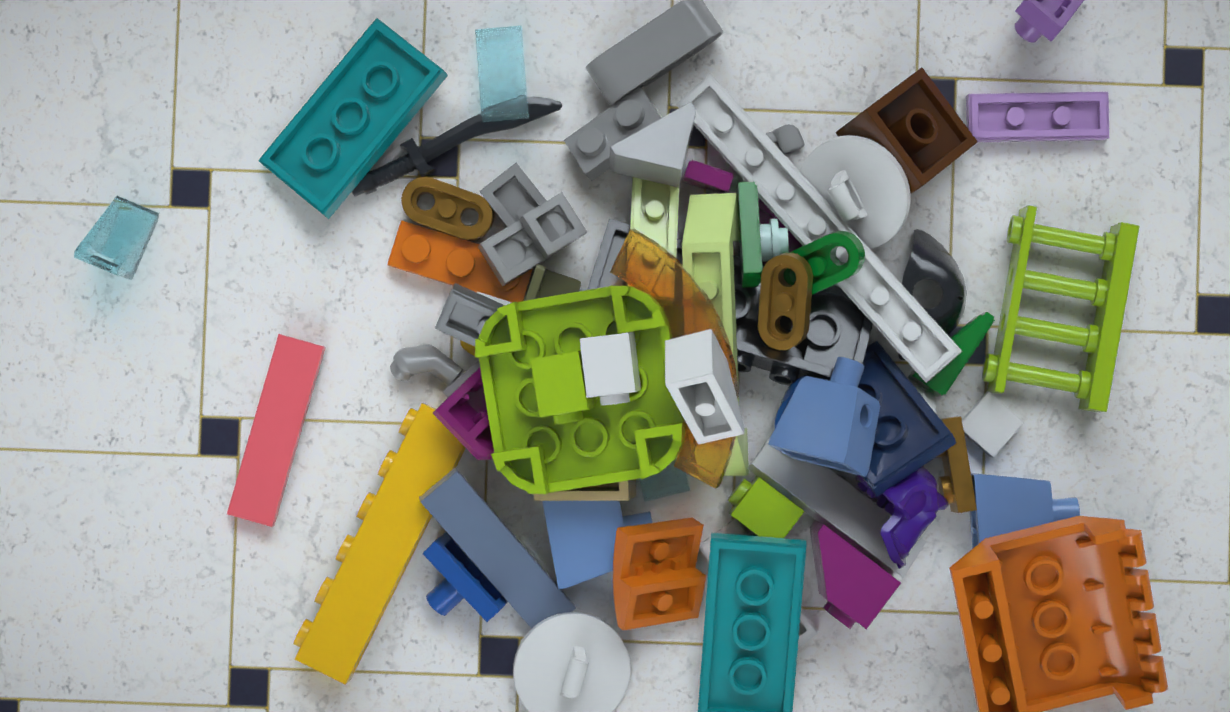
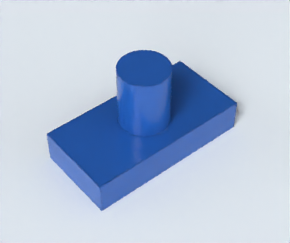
M447 532L442 534L422 553L445 577L426 595L429 605L440 615L446 616L458 603L465 599L488 622L508 603Z

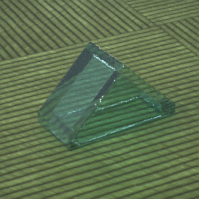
M116 196L75 249L74 258L114 275L133 280L158 222L159 213Z

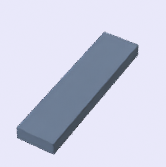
M456 467L419 497L424 507L531 629L550 616L564 612H573L576 609L574 603L561 589L558 590V585Z

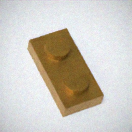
M961 416L942 418L941 421L953 434L956 444L936 457H942L945 476L938 477L939 492L950 504L951 512L975 511L977 508Z

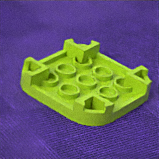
M609 286L512 302L497 308V311L485 321L478 339H475V358L479 357L494 453L491 456L497 472L500 471L512 485L527 491V494H548L627 480L644 479L660 473L678 457L685 441L686 421L665 385V340L672 339V335L663 307L651 294L632 286ZM634 332L641 390L629 393L630 402L601 405L600 396L593 397L595 408L583 410V420L554 425L553 416L539 417L530 359L581 351L580 338Z

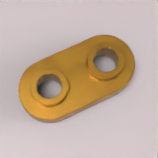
M431 177L416 178L409 182L403 190L401 198L403 210L415 223L467 241H474L484 237L492 227L493 211L486 199L476 193ZM424 194H431L435 198V204L430 210H422L418 206V200ZM472 209L478 212L479 219L475 225L466 226L462 223V214L466 210Z
M783 253L773 257L765 264L761 275L758 330L762 340L768 346L777 350H787L800 344L806 338L809 331L813 273L809 263L802 256L795 253ZM786 268L792 269L796 274L794 285L788 284L784 280L783 273ZM782 316H787L792 320L793 328L791 332L785 331L781 327L780 319Z

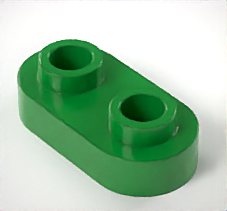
M847 231L833 232L790 252L802 256L809 263L813 273L812 295L854 276L860 271L865 261V250L861 241L854 234ZM839 246L845 248L848 252L846 263L841 262L836 256V250ZM786 268L783 273L784 280L788 284L794 285L796 274L792 269Z

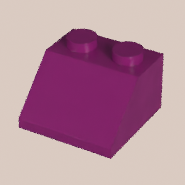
M815 520L809 528L819 594L828 600L823 609L849 629L857 622L867 630L901 582L827 526Z

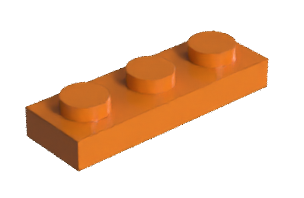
M402 220L387 264L390 267L452 286L457 283L474 292L478 291L509 302L524 301L534 270L532 268L515 280L502 286L478 249L479 244Z

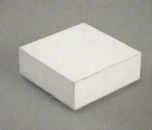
M989 391L981 397L962 419L964 434L992 458L1024 424L1018 416Z

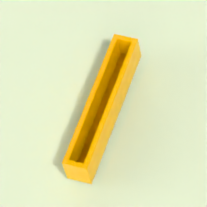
M421 403L418 411L410 408L398 432L404 435L405 438L398 452L389 450L382 462L377 475L383 477L384 480L376 495L369 492L365 497L356 516L363 520L355 537L348 534L344 539L335 559L342 564L334 579L326 577L316 595L314 602L320 604L321 607L313 622L305 619L293 643L300 647L295 660L345 685L352 679L431 520V513L420 502L419 497L457 467L466 449L433 414L436 408L425 403Z

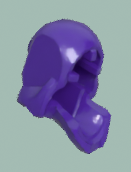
M922 466L876 497L860 475H856L858 487L863 493L867 492L868 496L872 499L875 497L878 500L876 505L882 509L885 508L884 510L891 515L889 520L882 526L880 534L892 562L897 564L898 569L906 566V557L923 532L937 517L936 513L938 510H945L949 506L944 496L937 491L938 485L935 477Z

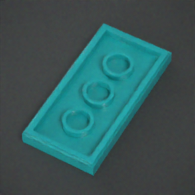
M376 18L258 161L321 214L330 219L447 78L448 74Z
M711 533L698 712L793 711L807 547L806 540Z

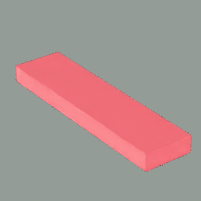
M278 334L227 511L228 515L270 527L275 526L326 347Z

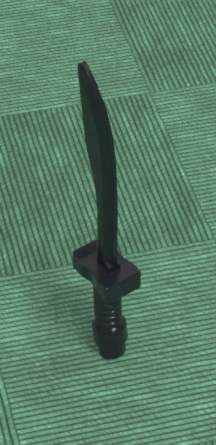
M534 96L517 98L498 104L458 124L419 147L411 138L399 145L402 149L408 151L407 154L373 169V171L369 170L352 193L354 197L363 193L366 195L377 191L378 187L399 179V177L401 178L417 169L422 177H426L436 171L435 168L427 163L459 144L480 135L519 127L561 110L563 107L562 103L550 98Z

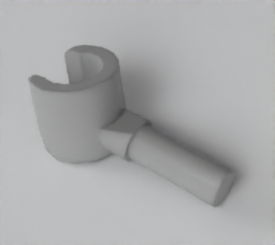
M784 125L772 132L766 133L773 143L777 142L779 149L784 155L799 150L805 145L799 129L794 125Z

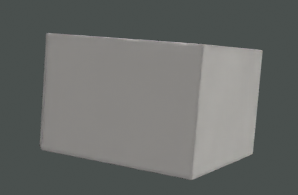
M687 103L612 145L609 157V166L612 171L617 174L679 188L694 127L696 108L693 103Z

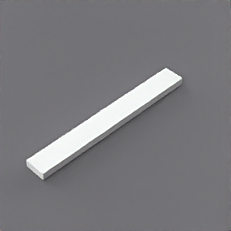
M711 73L676 104L680 108L689 102L693 103L696 108L695 127L745 182H755L758 197L802 246L836 231L850 232L861 241L865 250V261L862 268L854 276L837 284L926 383L962 352L845 221L843 222L839 214ZM839 246L836 250V256L841 262L846 263L848 252L845 248Z

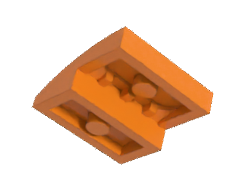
M691 517L617 528L613 557V594L619 628L629 630L699 617L707 575L695 568L703 524Z

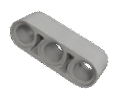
M682 0L596 57L586 66V70L610 106H612L639 86L642 89L707 47L719 38L724 31L703 0Z

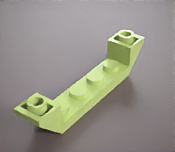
M738 193L690 195L682 240L685 334L689 335L712 329L727 358L739 404L733 241L740 240ZM744 428V434L699 445L689 429L690 439L701 476L749 475L747 428Z

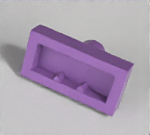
M1023 0L1015 10L1021 16L1015 23V30L1020 37L1031 43L1036 42L1042 35L1052 41L1084 0Z

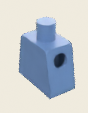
M837 357L830 381L810 376L802 378L768 444L790 458L867 477L880 404L877 399L858 388L865 366L849 358Z
M971 473L977 508L975 511H970L972 549L985 538L1080 516L1079 502L1076 497L1052 499L1050 481Z
M542 501L558 590L613 571L617 528L652 523L651 512L622 516L620 501Z

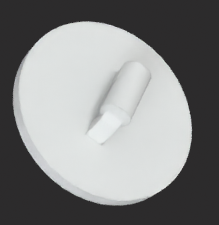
M839 136L822 143L805 159L800 170L801 174L869 249L885 244L903 227L910 210V186L903 168L885 147L873 140L860 136Z
M581 612L556 614L536 624L521 641L513 663L514 685L521 702L529 712H613L627 691L631 672L629 655L618 633L602 619Z

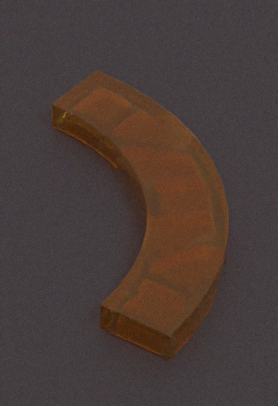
M630 229L610 273L622 279L630 286L651 294L663 307L673 338L712 329L727 358L738 398L739 389L736 366L730 342L721 319L708 295L703 289L701 290L692 276L671 253L636 229ZM686 423L685 441L674 467L716 489L720 486L729 465L736 436L698 445Z

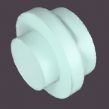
M770 219L769 224H760L762 262H768L775 256L789 253L787 228H779L778 219Z

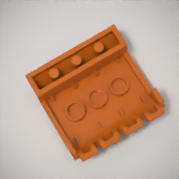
M1075 516L985 538L949 567L978 712H1042L1115 694L1125 710L1153 704L1152 694L1162 693L1168 689L1163 656L1152 655L1162 650L1156 614L1140 612L1151 610L1154 607L1148 570L1135 568L1147 563L1141 530L1126 529L1125 521L1121 519Z

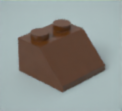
M922 67L835 132L838 137L847 135L860 136L873 140L885 147L903 168L908 179L911 194L978 142Z

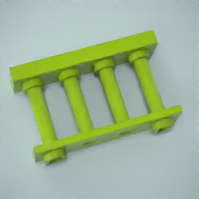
M1027 205L1019 210L1018 216L1012 215L1009 222L1007 243H1012L1013 248L994 354L988 353L986 355L982 380L988 382L987 392L989 391L994 394L1004 393L1006 380L1073 392L1075 398L1080 399L1078 409L1092 412H1107L1140 226L1120 222L1111 226L1110 233L1104 232L1103 236L1034 224L1037 207ZM1033 242L1099 254V259L1105 260L1102 278H1096L1094 282L1026 270L1030 244ZM1022 289L1090 300L1091 305L1096 306L1093 325L1088 324L1086 328L1018 316ZM1014 334L1082 346L1083 352H1088L1085 371L1080 370L1078 374L1010 362Z

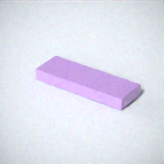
M1108 92L968 94L966 96L967 128L978 142L1109 139Z

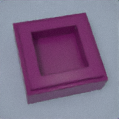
M692 160L687 165L682 182L721 194L729 192L734 176L730 172Z

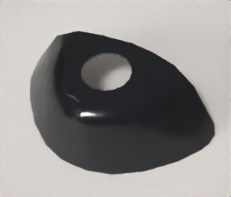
M916 229L914 230L913 248L901 284L912 296L914 286L922 279L930 278L940 284L943 290L941 302L933 308L924 309L949 336L959 324L965 310L967 296L965 280L956 261L943 245L925 231ZM899 353V354H898L899 359H900V360H905V359L901 356V354Z

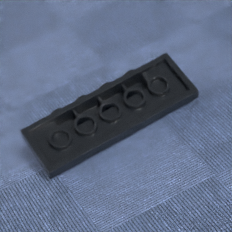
M609 218L587 290L609 286H627L630 224ZM677 239L674 305H661L670 325L672 339L686 335L682 240ZM733 255L737 363L739 372H750L753 366L770 371L769 378L772 381L790 386V384L796 382L802 376L830 381L837 357L849 358L863 364L873 323L839 286L835 285L812 295L809 331L806 338L800 344L787 350H777L768 346L762 340L758 330L761 284H759V287L742 288L740 257ZM782 316L780 319L781 327L785 331L791 332L793 328L792 320L787 316Z

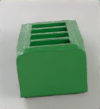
M988 312L975 316L951 337L962 352L930 381L926 383L914 369L908 378L925 390L931 391L936 397L946 395L994 323V316Z

